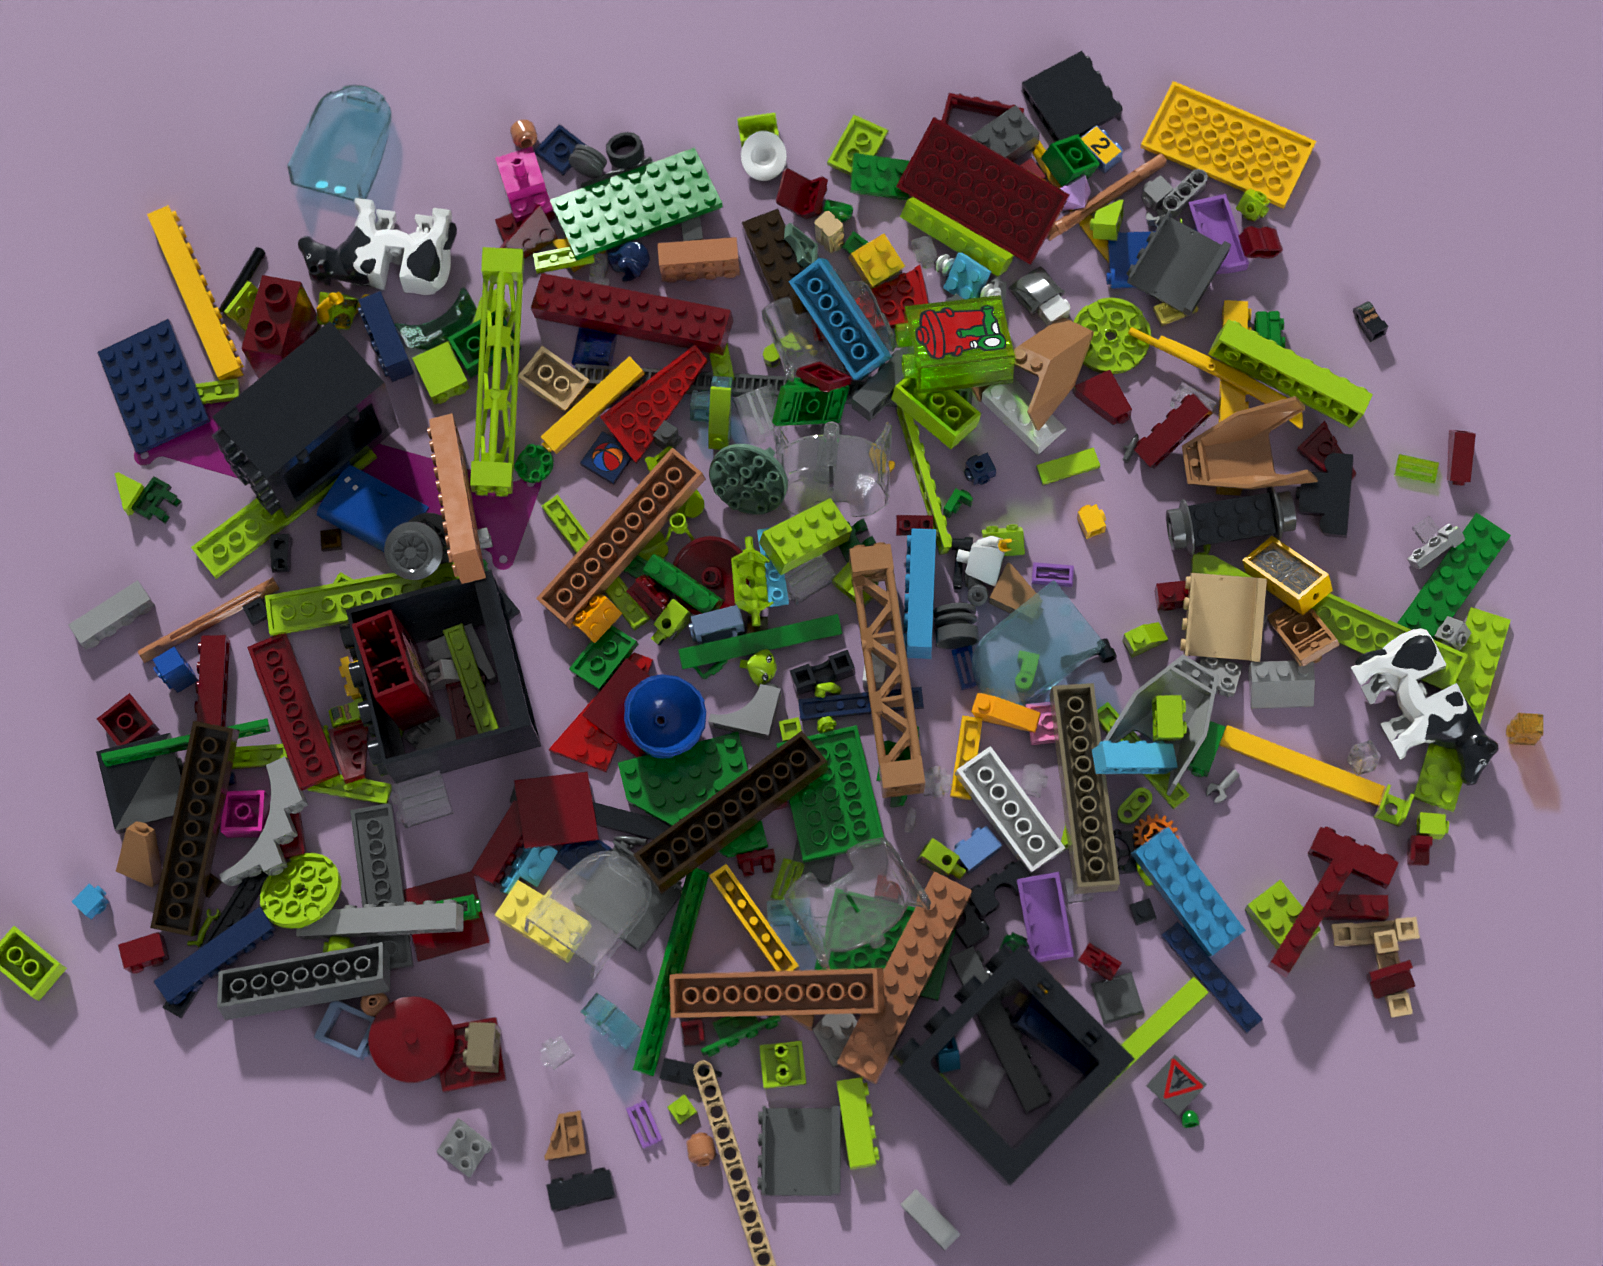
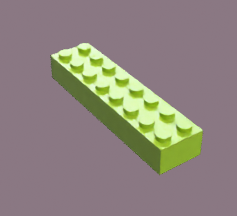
M1229 319L1217 334L1208 355L1289 397L1296 396L1303 404L1349 428H1352L1364 415L1373 396L1366 388L1350 383L1348 379L1333 374L1327 368H1321L1314 364L1312 360L1302 358L1296 355L1294 351L1285 349L1275 341L1267 340L1256 331L1248 330L1242 327L1240 323Z

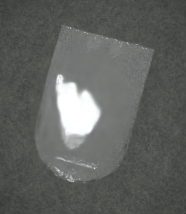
M600 851L590 854L563 875L527 915L524 931L528 933L536 925L591 964L589 977L593 979L646 913L652 894L651 882L636 864L635 859L624 853Z

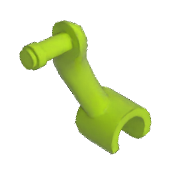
M218 908L215 916H211V909L207 910L206 914L208 917L198 933L197 941H187L188 946L197 945L201 947L212 920L216 921L221 915V911Z

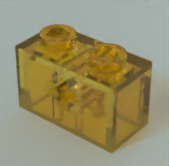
M1517 713L1506 727V737H1509V744L1535 746L1543 736V714Z

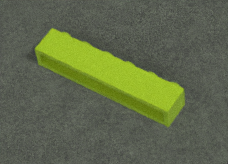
M914 197L907 200L900 215L902 219L956 252L964 253L990 270L997 277L1008 270L1014 258L1013 254Z

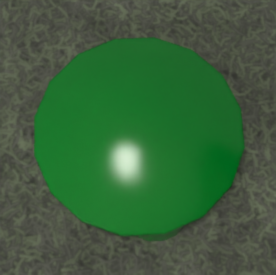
M529 444L519 454L514 464V469L522 480L529 483H537L549 476L554 466V458L545 447Z

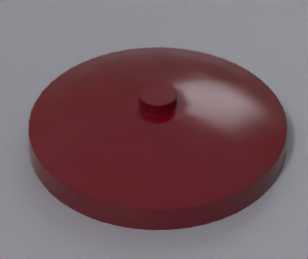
M716 536L700 537L686 544L677 554L673 565L699 582L698 584L703 585L723 599L724 602L719 609L736 605L731 559L743 551L733 542ZM746 578V584L750 587V582ZM674 594L678 602L694 615L703 614Z
M403 997L387 1004L376 1015L369 1031V1049L375 1064L385 1075L403 1083L423 1082L436 1076L448 1064L454 1051L455 1032L449 1016L438 1004L422 997Z

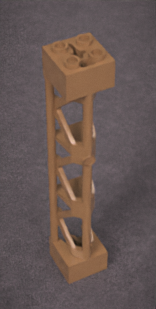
M879 542L867 547L865 545H856L849 549V567L852 585L854 586L879 763L882 798L924 793L925 777L891 544ZM885 581L886 591L873 582ZM863 591L884 606V609L869 628L867 626ZM891 620L892 631L879 633L883 626ZM894 643L895 654L881 644ZM871 653L894 670L879 691L876 689ZM900 683L901 695L887 697L896 684ZM903 706L905 718H903L898 713L893 711L890 707ZM880 716L903 733L888 755L885 752ZM909 746L911 760L896 761L905 748Z

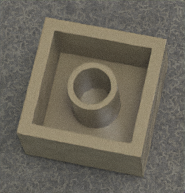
M469 1022V1028L465 1030V1041H468L467 1050L464 1049L463 1062L466 1063V1066L472 1072L498 1073L501 1029L496 1023Z

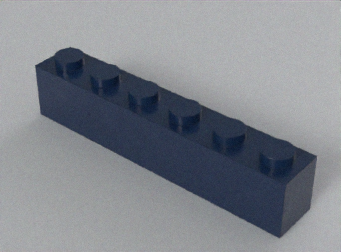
M258 907L153 982L168 1003L178 1004L186 998L185 995L188 992L200 989L204 985L203 982L205 980L217 977L218 971H221L222 968L227 965L230 967L238 962L239 956L244 953L249 954L257 948L256 944L262 940L265 942L274 936L273 932L277 929L267 918L263 909Z

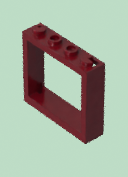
M948 93L941 121L949 124L953 108L999 117L1015 105H1006L999 101H987L980 97H967L961 93L959 95ZM1018 107L1024 114L1025 108Z

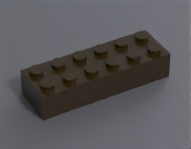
M775 209L743 221L742 230L785 332H787L788 329L793 330L811 323L813 318L789 283L804 268L797 263L794 250L784 239L786 225L779 209Z

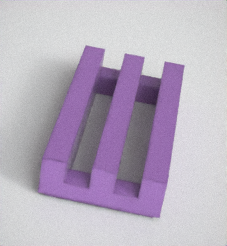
M1033 562L1031 584L1072 587L1074 566ZM1037 569L1069 571V574L1038 572ZM1036 577L1061 578L1069 580L1045 579Z
M646 1100L626 1108L643 1149L663 1140ZM642 1107H644L657 1136L655 1139L652 1138L640 1110ZM635 1110L649 1141L646 1143L632 1113Z

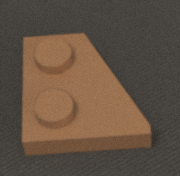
M580 1110L558 1115L547 1153L544 1156L545 1161L587 1154Z

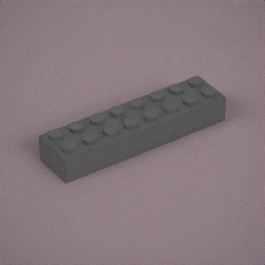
M383 942L218 971L217 1008L225 1020L390 992V954Z

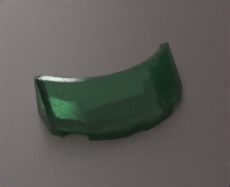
M463 287L451 308L437 319L419 325H407L406 323L400 324L398 322L394 325L407 347L428 351L449 342L448 337L468 327L476 314L477 308L470 294Z

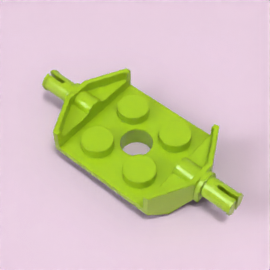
M748 536L744 538L746 549L731 559L734 597L737 607L751 614L752 626H760V611L774 604L773 601L768 602L765 564L769 563L770 560L754 549L753 537ZM746 578L750 582V587L746 584Z

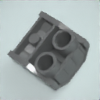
M1041 266L1032 270L1009 287L1010 292L1031 315L1038 313L1039 306L1058 294L1063 296L1065 293Z

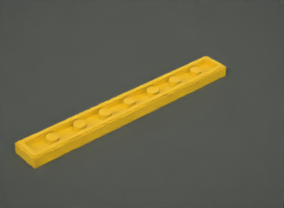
M1229 725L1226 726L1219 746L1376 807L1385 788L1383 785Z

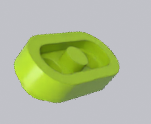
M1146 788L1134 790L1118 808V820L1125 825L1133 824L1151 805L1152 793ZM1138 797H1144L1145 802L1140 803ZM1124 812H1130L1131 817L1126 818Z

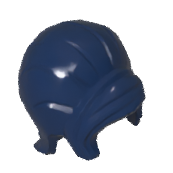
M627 242L618 251L607 253L611 268L615 272L625 273L622 278L623 282L639 277L650 262L648 249L639 242Z

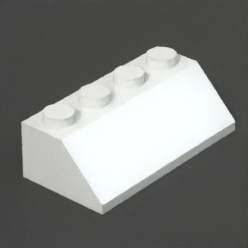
M1011 374L997 379L982 392V402L1038 456L1066 430V427L1051 415L1042 428L1037 431L1027 413L1033 396Z

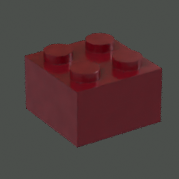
M130 693L97 718L117 746L150 738L160 730Z

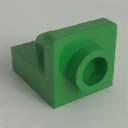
M955 488L944 506L943 515L950 518L953 513L957 514L962 503L971 507L973 504L971 494L966 490L961 489L960 491Z

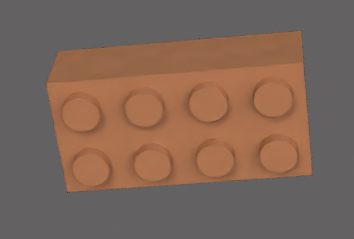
M737 237L658 243V259L662 281L673 283L677 280L695 281L700 278L712 280L716 277L734 278L740 275Z

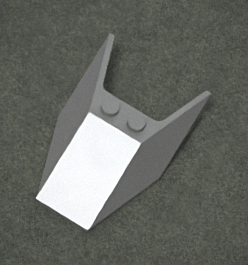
M1180 656L1133 693L1104 741L1110 740L1112 743H1118L1132 731H1137L1153 741L1151 700L1155 696L1182 695V700L1186 702V712L1183 713V721H1186L1187 733L1179 741H1164L1165 744L1174 745L1178 768L1170 773L1166 793L1170 796L1207 736L1219 676L1187 656Z

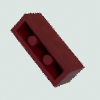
M1337 894L1322 920L1385 921L1389 916L1388 895Z

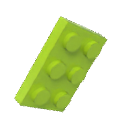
M853 115L829 157L827 165L851 176L853 154L859 153L876 156L888 135V130Z

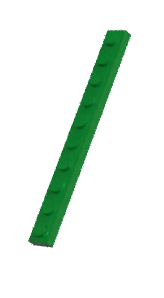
M699 868L686 875L632 1069L647 1076H654L671 1015L669 975L682 974L708 881L709 873Z

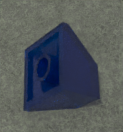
M579 327L572 365L612 366L618 335Z

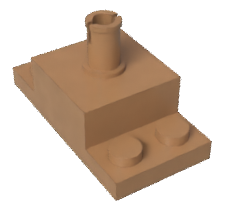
M1286 604L1266 616L1270 625L1277 632L1282 644L1299 666L1303 665L1304 667L1312 661L1313 663H1318L1321 661L1322 655L1340 645L1337 638L1312 608L1304 615H1301Z

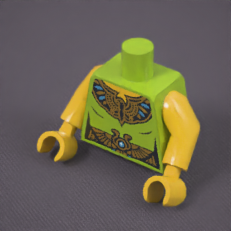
M320 292L319 304L316 308L318 324L325 326L330 321L337 330L349 329L353 318L359 312L358 307H361L359 299L341 294L340 292Z

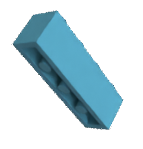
M1110 740L1100 742L1097 747L1092 749L1096 774H1167L1178 768L1174 745L1165 744L1164 741L1147 743V741H1138L1136 743L1120 741L1112 743Z

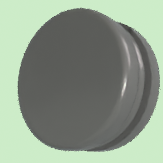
M576 145L569 157L570 165L579 173L590 178L600 177L603 172L602 169L607 165L606 158L599 151L587 145Z

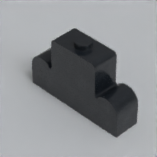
M1333 453L1328 455L1324 462L1327 473L1311 472L1317 477L1318 482L1303 483L1300 487L1296 488V499H1299L1300 514L1323 516L1320 519L1319 526L1322 534L1328 537L1347 538L1353 454Z

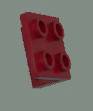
M785 169L776 203L804 219L820 215L823 209L824 195L827 192L828 179L821 176L810 180L791 169Z
M643 574L635 580L636 582L626 592L655 621L667 608L671 597L666 591H660L656 586L657 582L653 578Z

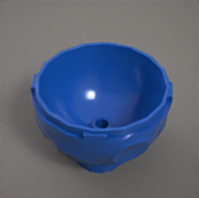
M663 674L650 676L642 680L626 697L624 703L626 733L637 747L653 757L665 759L682 754L699 741L705 729V701L699 690L678 676ZM657 718H662L664 723L659 724Z

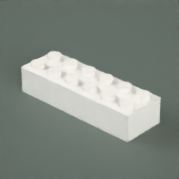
M991 746L956 770L955 776L1015 858L1023 863L1030 875L1064 851V845Z

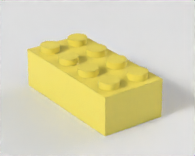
M517 880L495 914L500 922L566 963H569L591 929L589 923Z

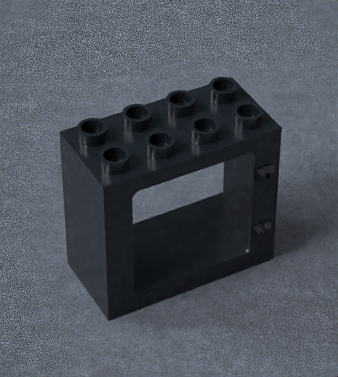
M329 321L217 412L212 418L219 430L211 436L219 445L218 448L223 453L224 459L231 466L232 472L245 486L251 485L250 488L255 493L256 499L272 516L280 509L289 518L336 480L342 471L350 465L353 466L370 450L399 428L385 382Z
M492 570L485 571L486 578L461 584L459 578L346 609L349 623L339 626L345 649L350 650L353 661L358 660V662L349 664L353 685L355 688H359L362 699L367 698L366 701L358 703V709L364 727L368 726L371 737L377 738L367 742L369 755L373 766L377 765L380 776L390 775L397 786L541 747L504 598ZM392 610L416 643L444 636L443 630L461 623L464 626L472 624L473 628L485 625L510 725L406 754L399 727L374 697L352 624Z
M1004 945L984 965L992 975L984 983L974 975L954 995L962 1005L953 1014L943 1006L923 1026L931 1036L922 1045L912 1037L892 1057L900 1065L894 1072L895 1075L1007 1186H1011L1135 1059L1022 945L1014 953ZM1016 979L1098 1061L1011 1148L932 1067L931 1060L1008 981ZM1038 983L1048 992L1046 995L1036 986ZM1087 1032L1097 1041L1095 1044L1085 1035Z

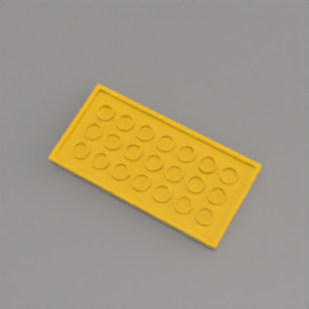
M1173 81L1140 148L1156 155L1162 154L1166 159L1191 170L1201 169L1207 173L1208 177L1243 192L1249 189L1260 191L1266 195L1271 204L1284 209L1316 141Z

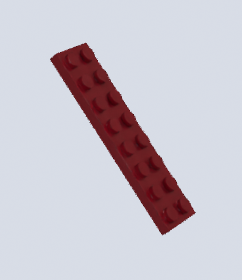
M286 633L277 634L248 646V651L300 790L303 791L339 776V770L288 635Z

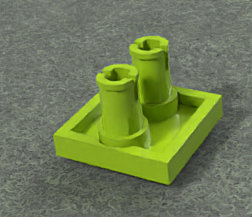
M248 281L224 311L227 317L232 319L245 333L258 288Z
M802 1041L759 1045L764 1089L807 1084Z

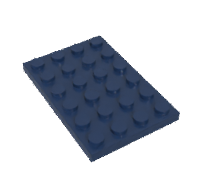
M169 319L97 352L137 454L140 455L210 422L195 380Z

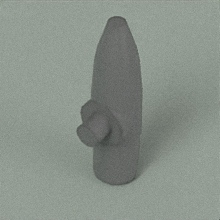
M1138 434L1132 438L1128 446L1124 445L1123 447L1126 452L1122 460L1126 463L1129 462L1134 454V449L1137 447Z
M635 836L615 837L616 841H623L630 845L631 848H634L636 845L645 846L647 844V839Z

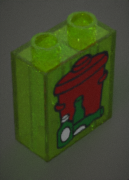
M1001 295L905 306L904 323L895 324V338L898 348L907 347L908 354L901 355L902 373L904 379L914 378L917 394L1013 383L1015 354Z

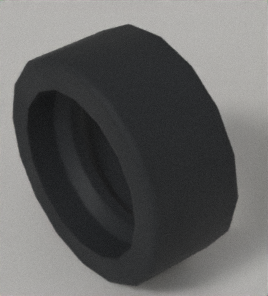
M623 132L614 135L606 145L609 161L616 168L627 169L634 167L644 157L645 150L642 141L635 133ZM625 146L635 147L628 154H615L620 148Z

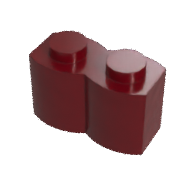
M1249 226L1238 235L1246 258H1274L1283 251L1278 233L1274 228H1269L1268 226L1254 228V226Z

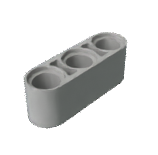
M1201 169L1192 171L1164 198L1162 210L1165 213L1168 210L1171 211L1170 217L1176 218L1188 207V202L1194 201L1205 190L1208 178L1207 173ZM1194 180H1200L1202 183H1196ZM1180 193H1187L1188 196H1183ZM1168 205H1172V206H1174L1175 208H1174V209H1169L1167 206H1168Z
M915 1189L900 1204L943 1250H946L960 1236L959 1232L918 1190Z

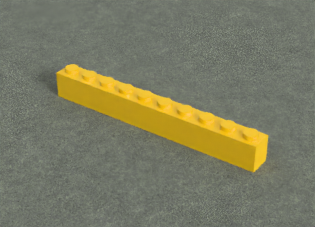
M169 205L148 213L149 221L219 381L236 379L243 376L241 368L244 365L240 357H236L234 354L237 349L232 340L229 341L227 335L230 333L226 324H221L219 320L223 317L219 308H214L213 302H215L214 296L211 291L207 292L205 286H208L204 274L201 276L199 274L200 264L197 258H192L191 254L194 251L190 242H185L184 238L187 235L183 226H178L177 222L180 219L176 210L172 211Z
M1224 300L1221 329L1229 319L1251 330V327H1248V321H1251L1252 309H1248V301ZM1221 379L1218 423L1237 411L1249 409V401H1245V395H1248V393ZM1216 487V494L1240 496L1242 492L1240 488Z

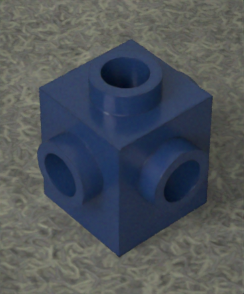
M988 452L980 456L973 455L965 463V470H963L965 477L968 481L971 480L974 486L977 484L984 485L996 476V468Z

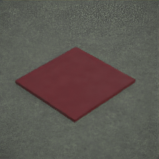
M626 658L582 716L635 757H641L645 752L637 747L626 733L624 703L629 692L642 680L650 677V675ZM657 718L659 724L664 723L662 718Z
M588 772L514 780L524 849L599 840Z
M471 871L404 889L405 902H416V905H421L424 901H441L474 894L479 899L474 875ZM467 903L461 904L464 906V911H468ZM479 912V918L464 920L462 932L412 934L418 962L490 943L483 912Z

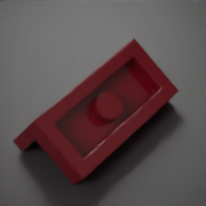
M1410 960L1369 972L1366 975L1374 999L1415 987L1410 971L1413 968Z

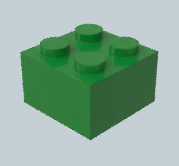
M1078 134L1051 143L1041 156V160L1061 187L1083 174L1089 179L1100 165Z

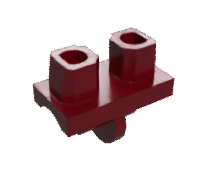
M896 515V536L911 535L912 528L933 529V515Z
M764 848L736 855L738 867L741 869L744 877L755 874L754 866L762 865L763 873L774 872V863H776L774 848L767 850Z
M1090 942L1078 959V962L1110 982L1122 965V962Z

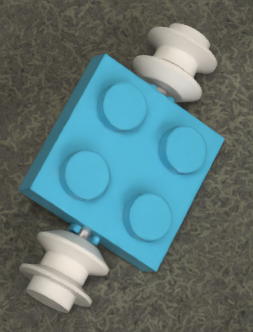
M958 253L956 259H950L948 254L937 259L936 271L942 272L944 276H948L943 287L945 290L953 295L958 294L974 307L977 306L979 299L986 301L988 305L999 302L1001 289L994 288L992 283L986 285L991 273L990 270L964 253Z

